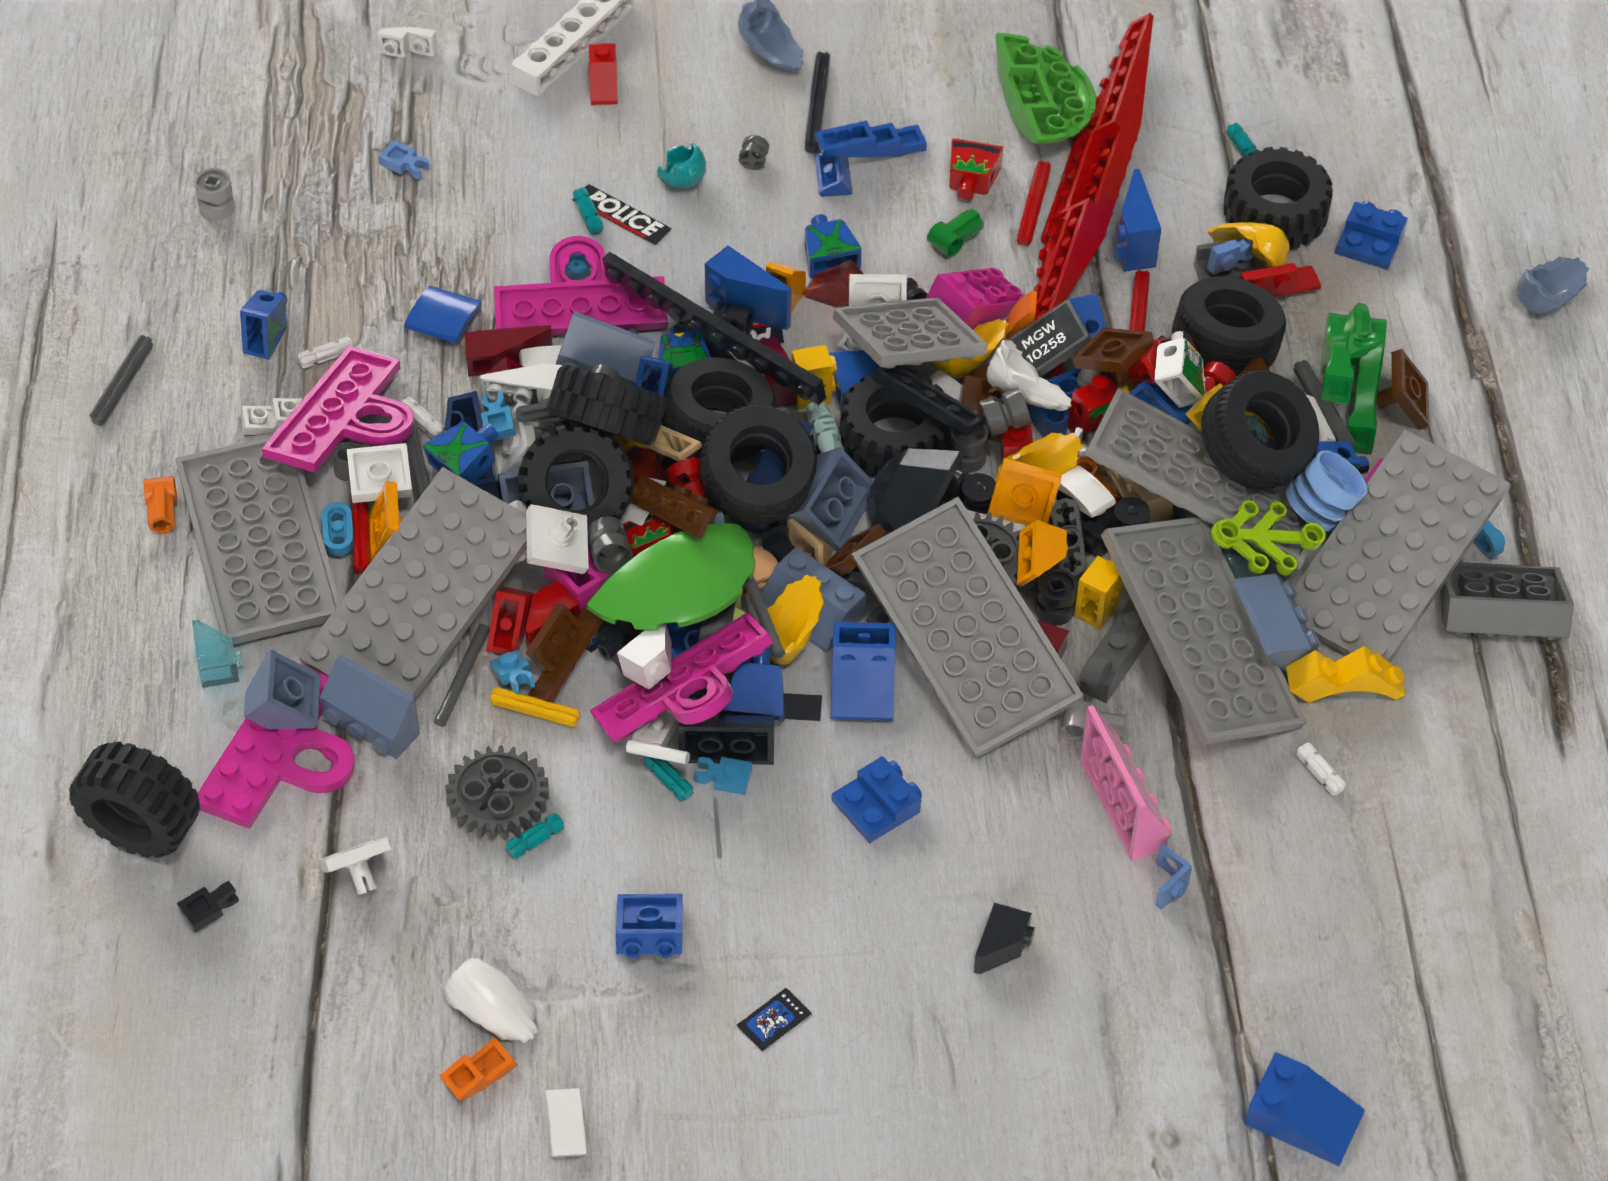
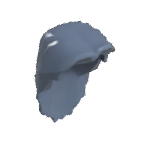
M754 0L742 6L738 19V29L748 46L772 65L779 68L783 67L788 71L795 70L798 72L800 66L804 64L802 60L804 51L793 39L791 30L781 19L775 5L770 0Z
M1558 257L1543 265L1538 264L1532 269H1526L1518 280L1517 296L1520 302L1534 314H1542L1560 308L1577 296L1579 291L1587 285L1586 273L1589 271V267H1586L1585 263L1581 262L1579 258Z

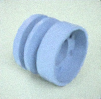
M1328 450L1320 451L1306 466L1305 472H1301L1286 488V497L1295 512L1307 523H1317L1325 531H1332L1345 517L1346 512L1352 510L1367 494V484L1359 471L1348 460Z

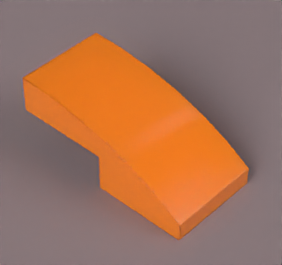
M1030 291L1024 295L1010 311L1006 319V323L1010 325L1005 340L1010 339L1019 330H1023L1033 323L1036 313L1037 291Z
M493 1038L472 1057L468 1058L466 1054L463 1055L439 1076L457 1099L462 1101L498 1081L518 1064L500 1042Z

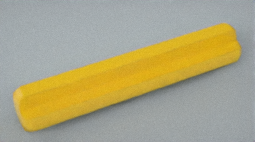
M495 687L491 693V704L571 727H576L580 719V711L572 707L547 702L521 693L516 694L513 691Z

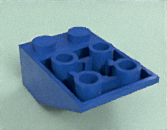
M834 622L831 719L893 721L895 625L893 623Z

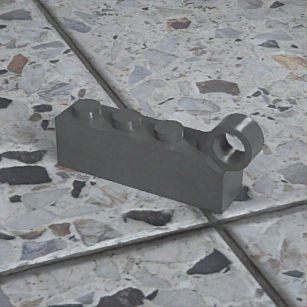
M1131 598L1089 657L1081 673V692L1106 704L1150 640Z

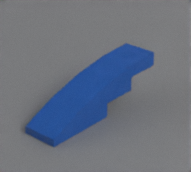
M866 120L815 132V138L823 155L847 158H876L927 151V142L918 124L896 129L893 122L870 127Z

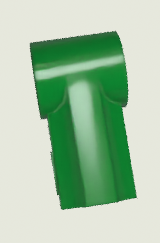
M972 208L971 210L964 211L947 224L944 222L936 223L930 229L927 241L948 258H951L961 250L966 240L983 229L984 222L980 218L979 213Z

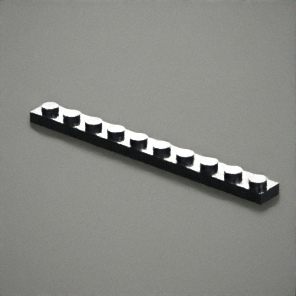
M610 251L602 258L605 276L613 284H620L631 295L643 298L654 309H661L674 321H680L689 326L695 334H702L710 339L715 346L723 347L730 351L736 359L748 362L761 374H768L782 387L787 386L794 390L802 399L810 400L818 406L826 399L823 380Z

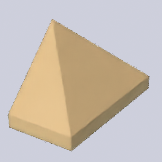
M664 426L659 428L655 442L650 446L642 444L644 447L677 461L694 458L702 447L700 441Z
M793 518L788 519V538L792 544L826 566L834 548Z

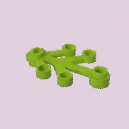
M1252 500L1244 501L1239 507L1238 513L1232 519L1220 520L1211 529V536L1214 542L1222 548L1235 549L1249 561L1248 568L1254 574H1262L1269 566V560L1264 554L1256 553L1245 542L1256 544L1277 562L1276 568L1278 572L1287 576L1296 569L1297 561L1293 556L1284 553L1274 543L1300 544L1306 550H1315L1320 547L1326 538L1325 530L1317 523H1307L1301 531L1268 530L1275 522H1280L1287 513L1286 506L1278 501L1270 504L1264 517L1253 529H1241L1245 521L1253 520L1259 512L1258 505ZM1245 508L1251 510L1252 513L1247 512ZM1273 509L1277 510L1280 514H1276ZM1255 561H1258L1262 567L1258 566ZM1283 562L1289 564L1290 568L1286 567Z

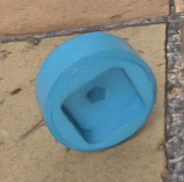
M575 254L569 259V264L565 268V274L571 278H582L589 273L591 266L586 263V258L583 255Z

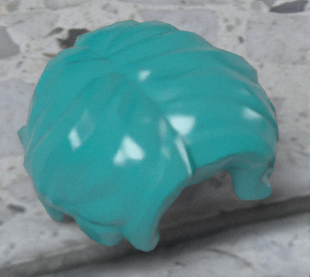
M691 143L689 148L681 145L667 150L666 169L661 166L657 169L658 178L673 188H689L696 185L703 179L707 170L704 153L695 143Z

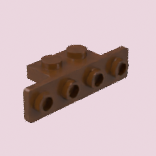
M644 475L639 477L631 495L630 503L698 538H702L709 520L714 521L718 510L707 505L709 499L692 493L691 490L675 484L674 489Z
M587 603L577 618L565 605L556 604L525 654L541 669L542 673L528 696L552 702L558 695L566 678L575 668V664L584 650L589 646L599 626L604 622L603 619L587 609Z

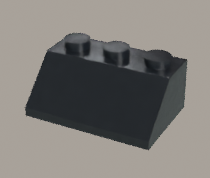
M726 713L715 715L696 724L687 725L678 722L679 750L690 753L688 763H698L699 757H707L715 764H720L721 757L752 762V764L774 765L775 716H765L762 714L733 715Z

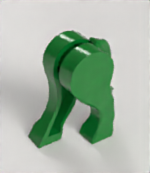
M1357 303L1348 315L1328 313L1320 365V374H1325L1321 400L1349 404L1354 379L1352 365H1355L1353 412L1348 417L1347 428L1355 440L1353 448L1355 453L1372 454L1377 428L1375 416L1376 400L1383 365L1387 320L1370 318L1369 308L1362 303Z

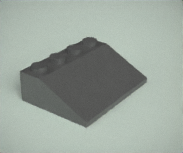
M1459 562L1440 590L1443 623L1446 631L1455 635L1481 633L1484 636L1496 637L1499 634H1504L1522 639L1529 636H1542L1548 640L1570 637L1574 603L1559 567Z

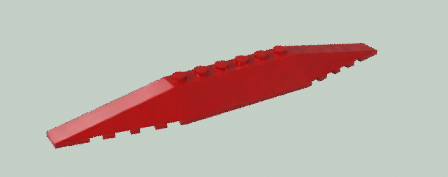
M1151 13L1130 23L1118 46L1121 50L1119 57H1113L1109 64V67L1112 69L1109 77L1102 78L1099 84L1102 90L1099 96H1096V107L1090 122L1075 136L1041 236L1044 248L1039 250L1038 258L1042 261V265L1036 271L1039 284L1034 286V291H1037V300L1033 322L1067 300L1107 235V228L1113 216L1116 200L1119 197V191L1126 176L1125 173L1128 163L1132 158L1131 154L1138 139L1142 122L1154 19Z

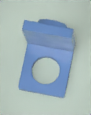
M1164 844L1159 847L1157 865L1172 877L1159 888L1156 906L1159 909L1164 908L1173 898L1179 899L1185 893L1192 866ZM1166 857L1173 860L1178 869L1173 868L1168 863Z

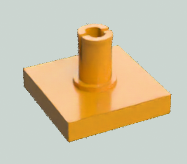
M1004 458L988 513H991L993 517L999 518L1002 516L1005 520L1026 526L1035 520L1048 523L1062 474Z
M385 481L368 515L370 562L392 533L399 531V524L404 519L399 517L396 482Z

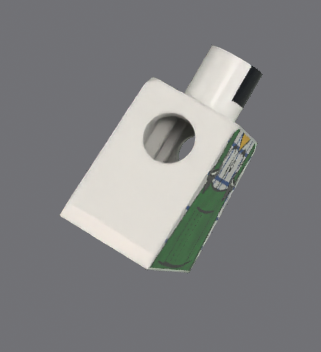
M1182 331L1173 333L1171 341L1158 346L1155 368V382L1179 408L1195 404L1206 393L1202 357L1189 343V335Z

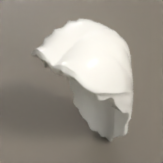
M1002 340L987 368L986 375L989 384L992 387H999L1004 392L1018 387L1025 403L1055 409L1057 411L1068 410L1072 406L1070 403L1071 398L1066 396L1058 385L1049 383L1047 380L1039 377L1035 367L1021 356L1022 351L1016 349V345L1011 340Z
M470 958L463 962L446 981L444 992L447 1003L468 1016L472 1022L481 1024L486 1030L493 1032L500 1040H519L525 1044L528 1040L534 1039V1034L538 1030L533 1022L535 1019L533 1006L525 999L523 993L509 978L497 968L479 958Z

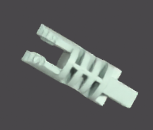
M823 401L819 406L814 402L809 403L806 406L808 423L815 426L818 448L821 453L839 447L844 450L839 429L826 403Z

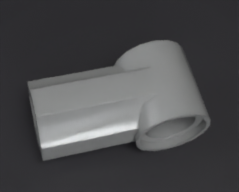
M1081 700L1065 710L1061 726V734L1064 738L1075 742L1083 741L1087 707L1091 706L1089 703ZM1099 711L1122 740L1126 716Z

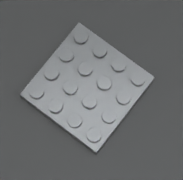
M938 297L840 307L833 310L835 322L883 368H894L896 365L902 364L921 365L923 362L928 361L947 362L949 359L955 358L973 359L975 356L987 355L988 344Z

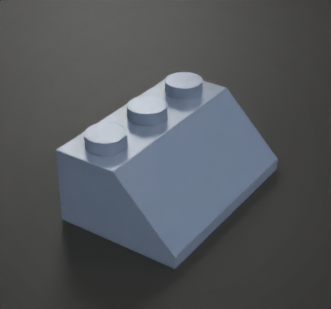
M574 311L559 351L556 365H569L591 371L593 366L605 364L614 368L619 373L623 382L635 385L640 358L643 356L652 357L657 341Z
M841 447L817 455L816 474L806 499L793 514L783 518L786 524L788 519L793 518L832 546L834 551H838L851 536L867 507L866 498L873 484V481Z
M588 460L551 466L547 477L548 490L552 498L559 505L571 510H581L594 504ZM519 471L498 474L501 499L507 504L515 500L522 502L518 491Z
M795 547L775 566L761 595L766 607L769 608L783 593L787 584L793 583L796 580H802L806 574L811 577L816 576L817 580H821L822 587L820 592L822 593L824 606L820 611L819 621L812 632L809 642L828 653L833 648L834 622L859 623L865 617L866 593Z
M1277 574L1237 578L1233 581L1267 656L1287 673L1286 666L1314 650L1318 651L1317 647L1321 646L1315 632L1312 629H1308L1305 622L1309 621V618L1301 605L1297 606L1294 600L1297 593L1289 580L1284 582Z
M342 654L336 658L320 696L324 718L333 725L338 724L345 728L354 738L363 739L372 744L379 753H387L397 759L420 734L415 697Z

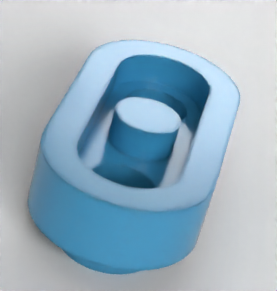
M341 502L331 503L322 511L323 542L326 552L332 556H344L353 549L352 511L348 505Z
M1488 520L1473 543L1486 557L1493 558L1503 553L1505 537Z

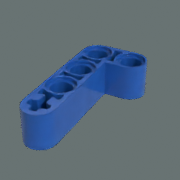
M1081 368L1071 370L1047 381L1058 385L1066 396L1072 398L1073 392L1080 388L1077 384V377ZM1110 372L1107 377L1112 379L1111 372ZM1027 404L1031 422L1043 438L1052 432L1067 435L1068 410L1057 411Z

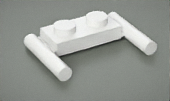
M668 710L662 712L653 722L645 723L638 727L632 740H629L626 745V752L661 760L687 765L690 758L689 752L666 748L678 728V721Z

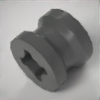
M758 135L745 137L738 156L740 164L751 170L761 169L766 162V155L769 152L768 141Z

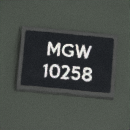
M1067 299L1008 340H1011L1016 345V349L1022 351L1021 356L1035 367L1038 376L1042 377L1080 351L1092 338L1073 303Z

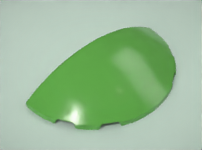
M996 33V52L1001 84L1009 111L1021 133L1028 140L1036 144L1059 142L1080 133L1089 124L1096 107V95L1093 85L1079 65L1072 67L1064 60V53L1050 45L1041 48L1030 44L1028 37Z
M708 524L702 538L695 537L686 531L678 532L653 544L623 565L595 593L587 603V609L609 623L615 624L617 620L631 622L633 627L639 630H658L659 624L677 622L679 627H684L706 620L734 603L742 595V586L746 580L752 579L755 571L753 543L739 524Z

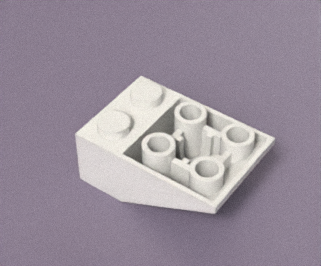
M544 363L483 374L480 376L482 397L486 395L488 401L494 403L498 400V392L501 391L506 400V406H510L511 410L518 402L528 405L548 402L557 371L562 365ZM556 417L532 421L533 428L547 430V428H551L552 422L565 419Z

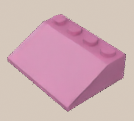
M1094 705L1087 707L1080 762L1131 861L1158 853L1159 847L1162 844L1165 846L1168 844V838L1171 835L1170 824L1165 817H1161L1156 797L1152 792H1148L1141 769L1135 768L1129 746L1126 743H1122L1118 733Z

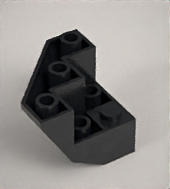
M909 448L885 460L866 498L871 527L880 524L887 532L885 535L943 505V498L951 482L958 483L965 467L960 465L965 453L950 450Z

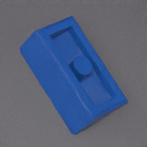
M822 152L816 154L815 163L819 195L827 197L853 194L848 158L823 155Z

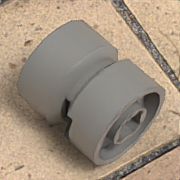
M209 168L199 172L195 177L194 185L200 214L205 219L211 221H220L230 217L234 213L235 203L229 174L220 168Z

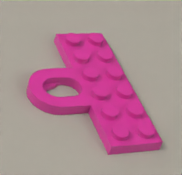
M585 236L565 238L552 248L549 256L551 283L494 286L496 329L551 325L552 336L566 335L574 311L627 331L630 328L635 330L668 329V314L661 309H654L643 298L631 295L620 284L610 282L605 276V268L602 258L605 256L603 247L594 239ZM575 254L583 255L586 258V263L592 268V274L582 281L571 280L565 275V268L569 264V259ZM664 276L653 277L661 283L665 284Z
M348 346L262 447L263 458L315 473L344 437L373 446L398 444L407 439L414 429L411 409L402 402L379 396L401 369L400 360ZM370 414L392 419L386 424H366L358 421L361 417Z
M747 612L671 659V672L650 690L634 682L592 708L590 712L613 743L629 737L635 729L645 723L653 722L666 710L681 724L689 725L703 722L722 711L733 696V690L723 674L733 672L742 662L750 657L762 654L766 647L773 644L769 633ZM707 689L706 695L698 700L688 698L698 690Z
M312 670L321 675L318 708L319 720L322 716L320 696L329 676ZM245 718L198 791L200 811L250 829L280 781L314 793H328L343 787L351 779L355 770L353 750L344 739L316 728L267 729ZM314 749L320 751L325 759L331 761L333 765L326 772H318L300 767L294 760L300 752Z

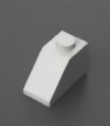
M666 623L659 624L658 630H644L617 653L623 675L649 690L671 672V639Z

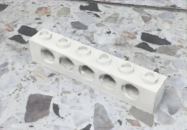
M580 0L573 9L566 12L562 19L553 27H550L540 39L533 42L529 49L511 64L513 84L539 97L589 51V44H596L635 8V0Z

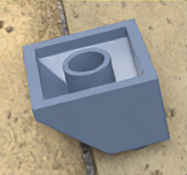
M270 650L267 652L246 690L244 717L267 729L315 728L318 724L321 675Z

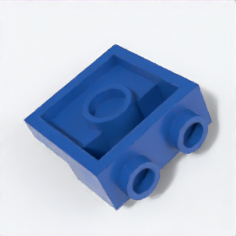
M1369 201L1362 203L1354 202L1347 217L1344 231L1336 246L1335 254L1389 270L1404 236L1408 217L1403 216L1400 211L1395 209L1389 211L1378 209Z
M884 756L858 770L857 778L833 792L831 801L869 844L919 814L921 808L922 793L917 784L914 782L907 783L902 778L903 773L898 763L894 760L888 762Z
M617 894L616 954H624L628 958H637L641 954H657L662 958H669L674 954H682L683 894Z

